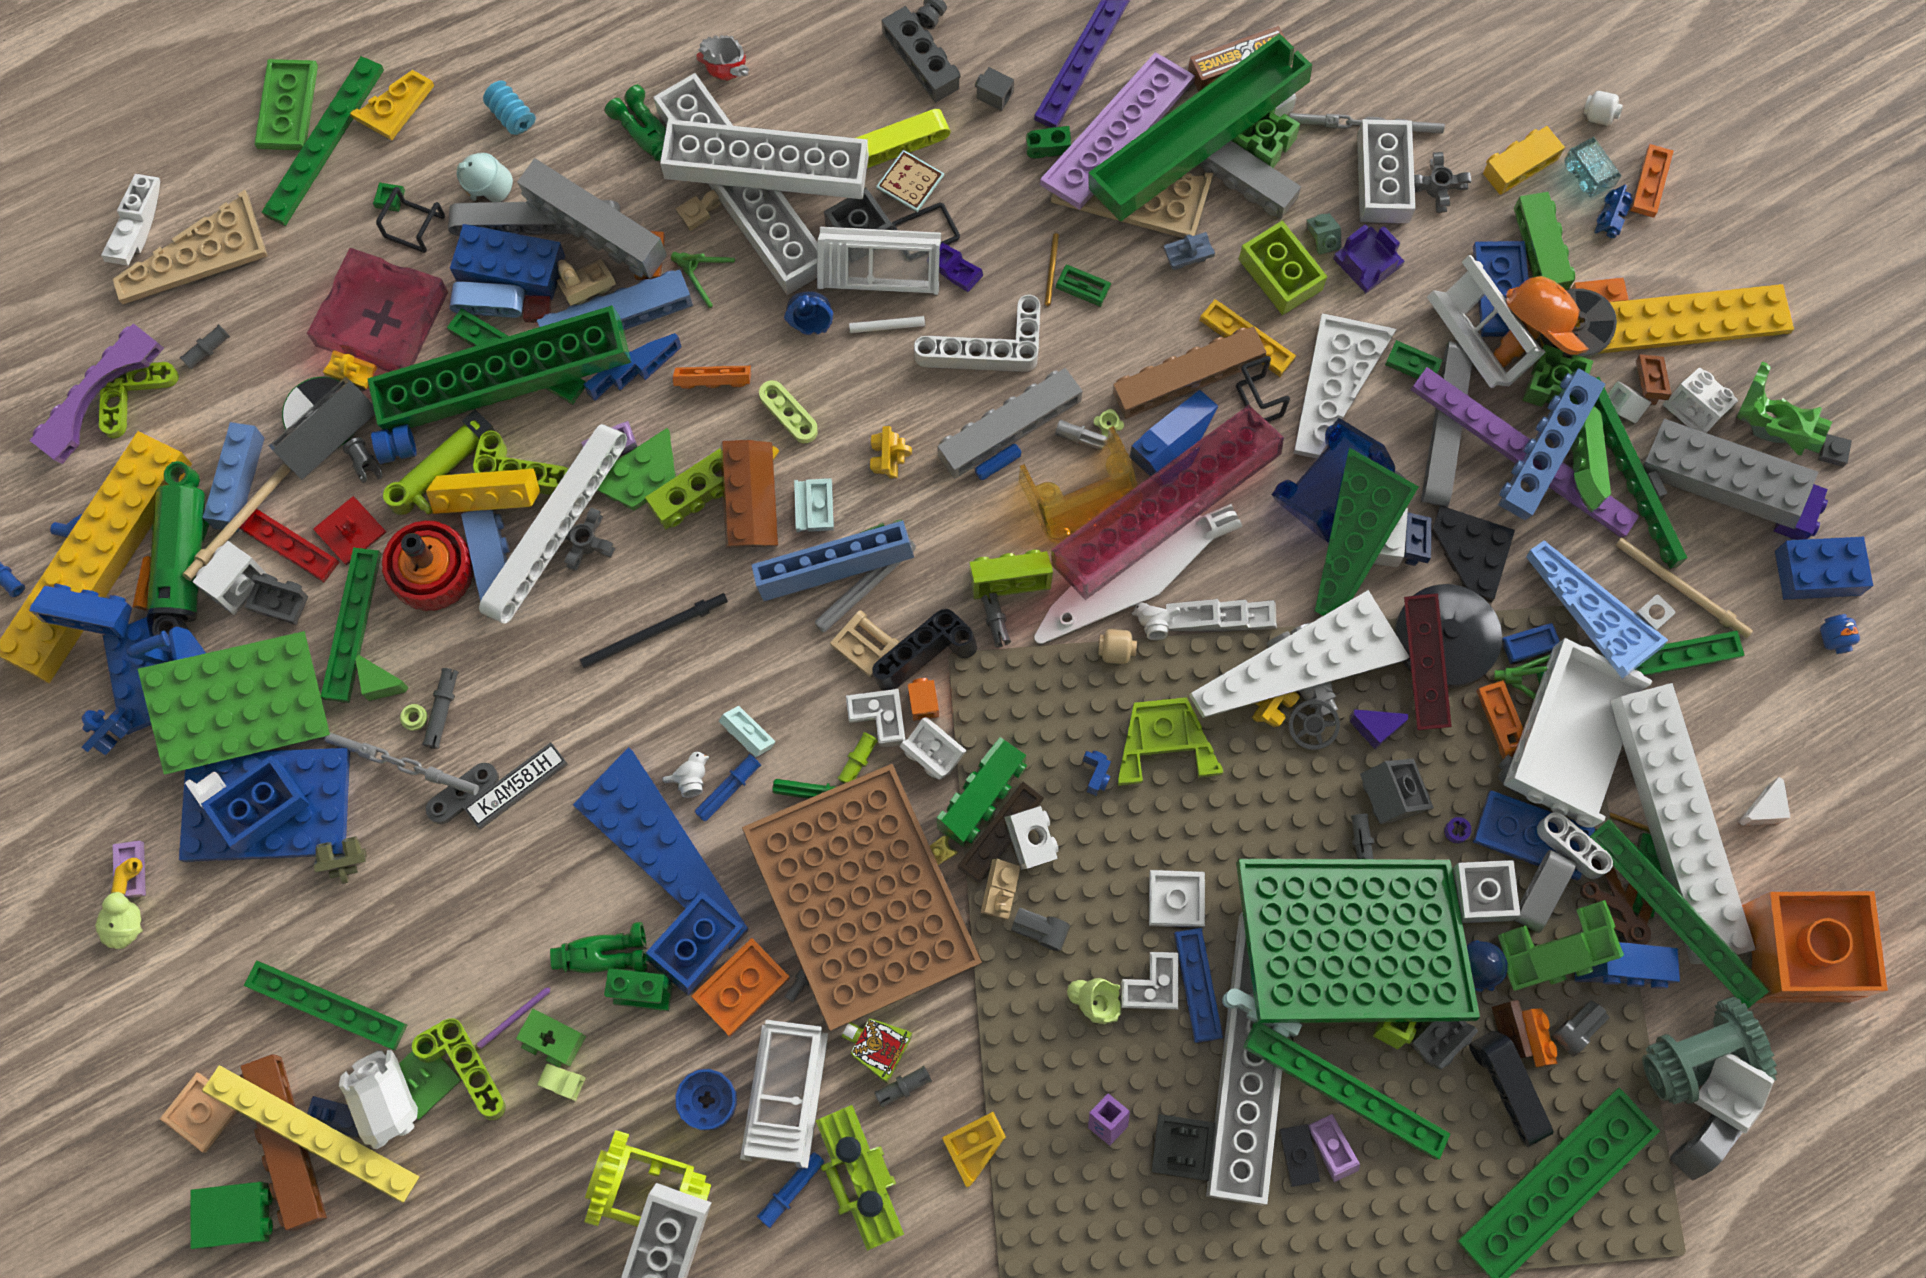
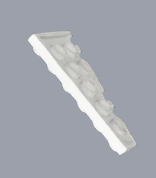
M1322 313L1293 454L1319 459L1396 329Z

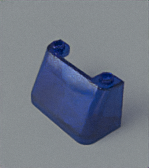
M1340 418L1333 425H1330L1325 432V442L1328 448L1296 484L1291 480L1280 482L1271 494L1277 503L1328 543L1349 448L1394 473L1396 469L1384 444Z

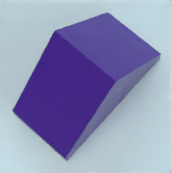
M1356 709L1349 716V722L1374 749L1392 736L1408 720V714Z

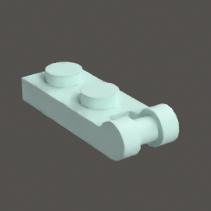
M1236 988L1229 990L1223 995L1222 1003L1226 1008L1233 1009L1238 1007L1248 1013L1246 1016L1248 1019L1257 1022L1255 1000L1253 997ZM1267 1023L1273 1027L1274 1031L1286 1038L1288 1036L1291 1038L1297 1036L1302 1027L1300 1023Z

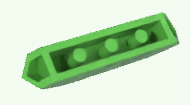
M1593 406L1571 446L1577 491L1590 512L1596 510L1611 495L1602 415L1595 406Z

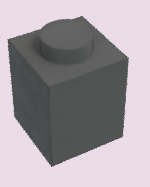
M988 67L984 75L980 74L976 80L977 99L1002 111L1014 93V79Z

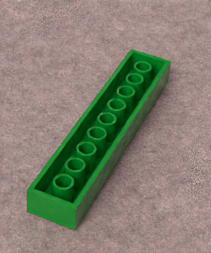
M611 305L367 379L377 425L382 430L387 429L391 433L393 427L408 424L410 428H414L629 364L632 361L620 315Z

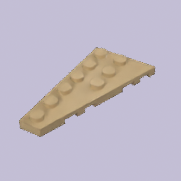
M1186 173L1121 222L1184 238L1189 234L1195 236L1213 173H1205L1203 176H1191V173ZM1054 193L1052 194L1051 203L1079 210ZM1095 195L1080 209V211L1118 220Z
M246 190L238 194L239 197L231 203L227 204L225 202L219 207L220 210L209 218L203 217L172 238L173 242L163 249L159 247L153 251L154 255L144 262L135 263L113 278L116 293L122 305L267 257L263 239Z

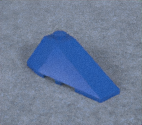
M1198 390L1142 435L1131 446L1129 458L1167 491L1184 475L1218 405L1204 392Z

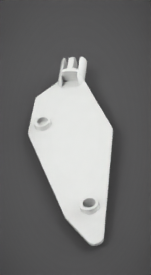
M1232 504L1203 516L1173 509L1127 528L1050 607L1035 634V641L1038 644H1044L1159 595L1213 539L1242 527L1237 513L1233 511ZM1067 617L1072 619L1070 622L1063 621Z

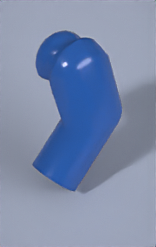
M82 514L73 518L67 524L54 522L51 525V534L67 538Z

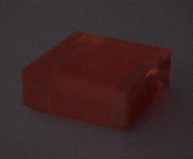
M525 296L524 322L538 323V319L551 313V297Z

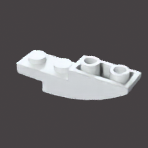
M134 175L117 209L120 218L101 254L104 262L128 266L134 253H141L156 210L160 179L158 177Z

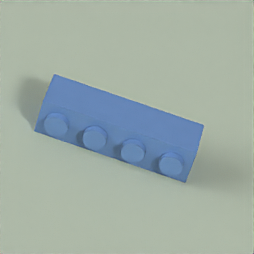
M233 422L229 424L203 515L204 520L213 529L223 530L247 503L265 439L256 426Z
M494 509L470 511L461 514L480 601L507 562L506 553L510 552L506 537L502 538L501 529H504L501 514H496Z

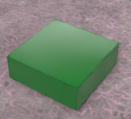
M379 182L373 201L374 207L383 209L395 187H399L404 196V187ZM396 194L388 210L399 212L401 201Z

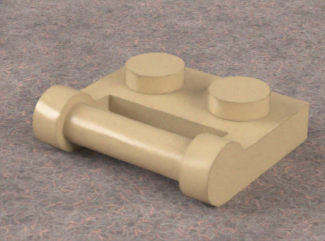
M860 610L830 642V645L871 678L873 676L872 668L876 661L894 648L900 641L895 637L892 639L868 620L867 615ZM861 626L885 646L882 651L858 633L856 628Z

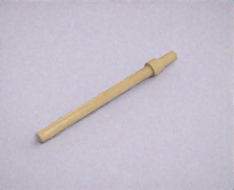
M282 464L206 549H201L195 555V561L182 574L187 580L191 581L197 572L211 561L215 551L228 541L291 471L286 464Z
M1622 537L1616 543V547L1719 619L1718 622L1726 628L1731 627L1746 639L1753 632L1751 628L1736 618L1737 615L1733 612L1722 609Z

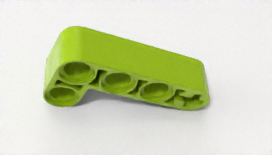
M487 431L481 435L473 462L475 473H481L486 467H492L490 472L534 469L536 475H543L538 480L540 494L552 495L568 471V468L564 466L507 458V447L500 434L495 431ZM498 443L496 448L488 449L491 444Z
M454 1018L445 1019L414 1038L412 1051L424 1063L433 1062L445 1054L449 1055L484 1118L497 1120L503 1116L506 1109L505 1101L464 1027L458 1020ZM451 1027L458 1028L459 1033L456 1038L451 1040L445 1038L446 1030ZM424 1042L433 1043V1049L428 1054H421L419 1052L420 1046ZM464 1051L472 1052V1058L468 1063L461 1064L458 1062L460 1053ZM475 1076H485L486 1080L482 1087L474 1088L471 1086V1081ZM487 1093L492 1101L496 1103V1110L493 1112L490 1109H486L488 1104L483 1095Z

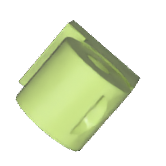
M546 1064L537 1085L576 1101L586 1078L582 1075Z

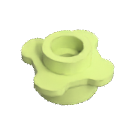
M1108 409L1100 416L1094 418V425L1099 427L1102 435L1110 438L1115 431H1121L1124 428L1123 421L1119 419L1118 414L1113 409Z

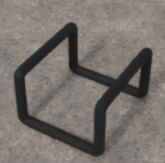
M395 187L380 212L376 225L384 238L425 253L427 248L422 240V236L433 216L444 219L445 214L439 202H435L432 208L428 209L405 200L400 188ZM396 194L402 204L428 214L416 236L419 246L387 234L381 224Z
M1270 356L1244 364L1241 370L1245 380L1236 384L1237 391L1253 424L1256 426L1283 417L1290 401L1289 396H1284L1263 404L1253 382L1266 376L1271 361ZM1264 363L1261 374L1250 377L1247 369ZM1249 385L1261 409H1266L1283 402L1280 412L1257 421L1241 386Z

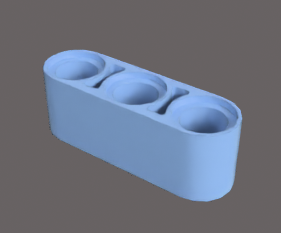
M455 282L452 286L449 309L455 313H458L462 308L472 315L517 318L522 315L525 290L516 285Z

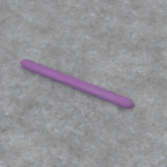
M544 988L480 1040L476 1044V1049H482L547 996L551 988Z

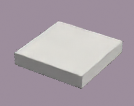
M1150 870L1149 926L1204 928L1205 872Z

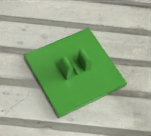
M424 1042L420 1046L419 1052L421 1054H428L433 1048L428 1042ZM412 1051L399 1063L412 1099L418 1107V1120L461 1081L459 1076L441 1057L433 1062L424 1063Z

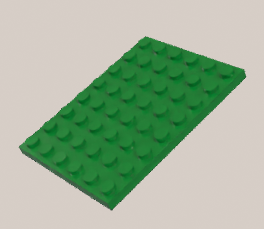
M1238 859L1236 862L1258 1023L1477 1021L1480 1018L1450 860Z

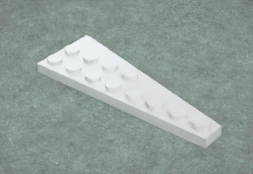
M1369 590L1200 687L1190 693L1189 696L1202 718L1245 705H1251L1291 692L1403 662L1409 658V655Z

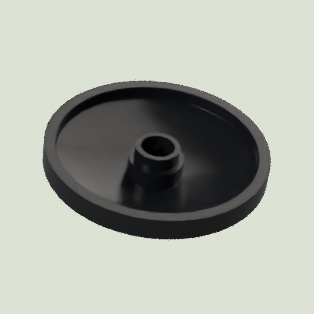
M1438 584L1420 590L1413 596L1438 593L1448 688L1462 687L1476 682L1492 668L1500 654L1502 630L1495 611L1483 597L1462 586ZM1404 605L1397 617L1394 632L1409 655V658L1404 660L1403 663L1411 671Z

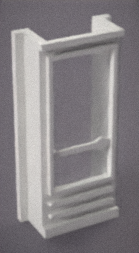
M820 227L818 237L817 289L838 288L934 293V295H938L941 233Z
M766 1020L765 1025H762L740 1160L752 1161V1157L793 1162L796 1164V1167L808 1169L828 1041V1033H823L822 1027Z

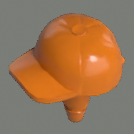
M1538 276L1529 278L1519 287L1507 291V298L1505 300L1508 307L1520 318L1535 340L1543 334L1560 350L1570 355L1586 353L1589 350L1572 332L1578 321L1580 310L1574 299L1562 286L1549 278ZM1510 330L1500 340L1501 345L1499 348H1496L1493 354L1504 368L1512 362L1515 356L1520 357L1525 350Z

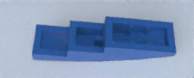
M674 333L630 351L632 363L598 372L584 384L587 394L596 401L612 385L621 391L638 374L644 380L648 379L682 347L679 336Z

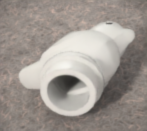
M1141 602L1136 605L1132 615L1137 616L1140 624L1145 627L1144 631L1148 639L1162 640L1168 636V622L1180 614L1181 610L1180 607L1163 609Z
M701 752L692 753L688 761L683 763L672 775L663 777V782L679 784L678 790L681 791L682 797L689 798L700 795L703 792V781L701 779L705 775L704 765L709 756Z

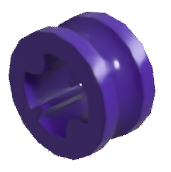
M1455 817L1446 824L1444 834L1450 842L1459 844L1470 836L1471 825L1466 819ZM1453 824H1457V827L1460 825L1463 827L1462 837H1459V833L1456 836L1452 833V830L1455 828Z

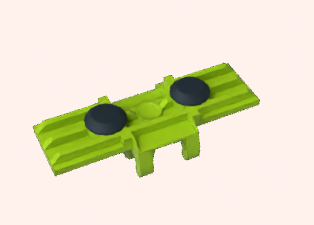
M853 1105L815 1120L831 1158V1162L822 1165L821 1169L822 1172H826L840 1207L838 1209L839 1215L849 1211L852 1212L867 1251L904 1235L886 1188L896 1185L895 1179L888 1172L882 1157L884 1155L882 1147L870 1150ZM844 1163L858 1195V1200L851 1203L836 1168Z

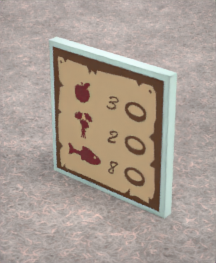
M903 150L876 188L918 212L944 177V173Z

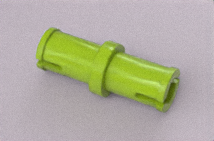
M863 732L854 751L849 752L847 756L849 760L837 777L839 781L845 784L856 779L862 767L867 766L868 761L866 760L878 742L875 737Z

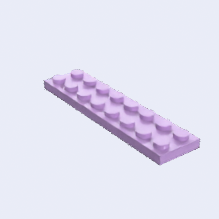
M1155 52L1040 179V185L1080 210L1094 195L1089 190L1088 172L1160 121L1193 84L1195 75Z

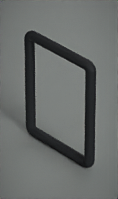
M941 202L892 222L893 230H897L896 225L941 208L955 235L942 241L941 244L947 245L960 238V234L944 203ZM903 250L906 258L910 260L929 252L918 251L910 254L908 250Z

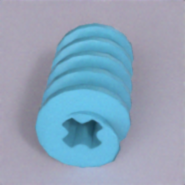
M494 82L486 89L483 95L484 104L489 107L490 111L495 114L496 118L501 121L509 133L517 135L527 131L535 123L536 116L530 113V109L524 106V102L519 99L516 93H513L512 88L506 86L507 82Z

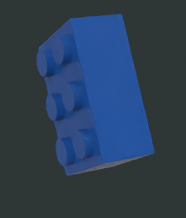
M1864 536L1786 540L1775 550L1783 600L1861 596L1874 586Z
M272 755L201 803L229 847L240 854L310 805L282 763Z

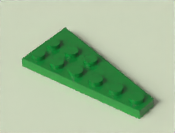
M1349 448L1314 610L1323 616L1354 598L1419 488L1414 483Z

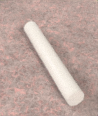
M924 316L849 323L850 333L921 327L925 326Z

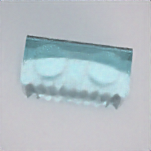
M1595 137L1572 147L1564 159L1567 170L1578 178L1580 188L1589 194L1591 198L1615 186L1622 176Z

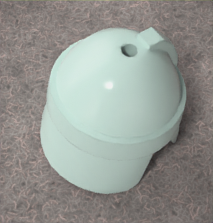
M488 153L469 155L457 166V179L473 201H476L477 196H485L491 202H501L511 191L513 179L510 171Z

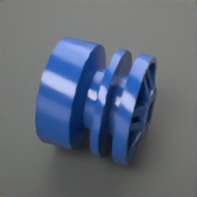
M701 1069L687 1075L679 1084L675 1095L676 1109L681 1119L689 1126L703 1131L715 1130L725 1125L734 1115L737 1106V1093L732 1082L721 1072L712 1069ZM706 1092H710V1096L715 1099V1103L709 1104V1107L705 1109L704 1104L700 1102V1097H705Z

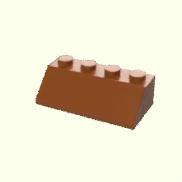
M754 440L722 441L720 453L726 548L778 546L772 442Z

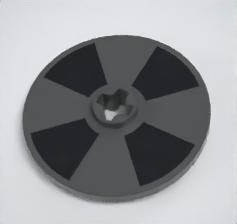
M1587 289L1566 290L1580 310L1578 318L1580 327H1574L1572 332L1589 348L1586 353L1578 354V356L1584 358L1591 357L1605 349L1612 341L1617 325L1615 311L1605 297ZM1543 334L1540 335L1545 345L1559 349ZM1563 352V357L1572 358L1573 355Z

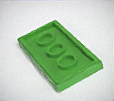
M267 60L254 144L257 149H302L308 137L318 70L316 61Z

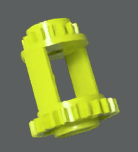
M615 1130L608 1152L601 1150L585 1195V1198L590 1199L591 1203L584 1222L598 1226L603 1216L638 1227L641 1219L640 1216L612 1208L629 1158L650 1164L648 1173L653 1176H659L662 1168L682 1174L683 1177L678 1191L706 1201L711 1184L705 1182L706 1175L693 1172L694 1166L626 1145L629 1134Z

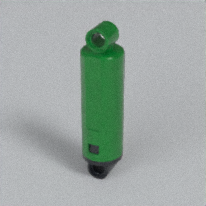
M180 461L172 462L165 468L164 479L169 485L158 487L155 493L146 616L155 620L152 626L154 636L161 634L162 631L167 633L168 629L173 625L174 627L189 630L184 622H192L197 619L199 587L193 583L196 576L189 581L182 574L195 561V555L202 549L203 515L206 495L203 490L197 488L200 482L198 473ZM185 473L184 479L179 481V477Z

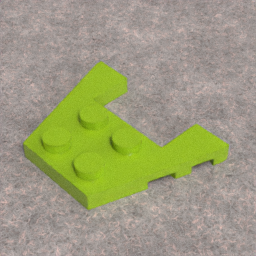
M1187 697L1136 702L1133 704L1118 777V786L1141 784L1143 782L1140 756L1194 750L1198 778L1223 774V768L1218 763L1213 753L1214 750L1210 742L1207 741L1202 731V726Z

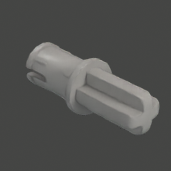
M1063 420L1059 421L1055 432L1056 436L1075 441L1076 445L1082 443L1099 450L1105 447L1107 437L1086 430L1083 425L1079 427Z

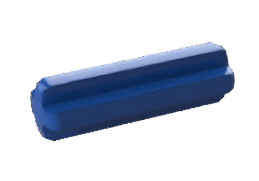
M1016 444L1008 446L975 467L976 475L980 480L988 478L1021 457L1020 448Z

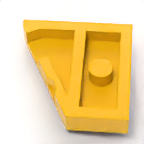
M994 1112L942 1137L966 1188L975 1182L1006 1138Z

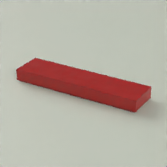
M258 509L239 527L242 532L325 583L340 563L333 556Z

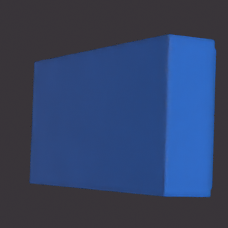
M1553 623L1502 638V644L1510 664L1550 653L1553 647L1560 642Z

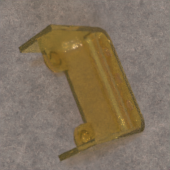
M1114 426L1109 428L1106 443L1111 452L1106 460V470L1109 476L1064 496L1055 483L1044 482L1035 486L1025 464L1020 465L1019 483L1046 537L1051 542H1064L1127 515L1139 507L1141 495L1132 461Z

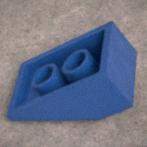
M701 891L648 949L646 959L689 996L736 938L743 925Z

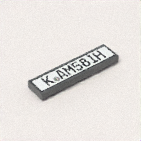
M550 742L463 808L481 830L567 766L568 763Z

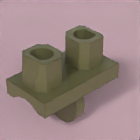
M357 836L342 840L343 854L334 855L331 842L316 845V859L314 862L315 873L338 868L328 871L330 879L340 877L342 884L349 883L348 875L358 873L356 865L346 866L366 862V849L361 848Z

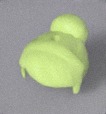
M120 892L111 893L104 899L102 903L103 909L99 912L95 924L96 932L100 936V941L107 947L124 949L143 932L140 926V910Z
M1094 978L1088 982L1077 980L1068 985L1067 996L1070 1001L1079 1005L1081 1011L1086 1017L1091 1019V1022L1105 1025L1117 1022L1121 1015V1002L1118 999L1120 996V985L1113 984L1102 978Z

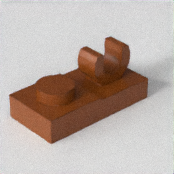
M1639 354L1636 359L1643 398H1647L1651 402L1650 405H1656L1658 400H1669L1672 393L1664 357Z

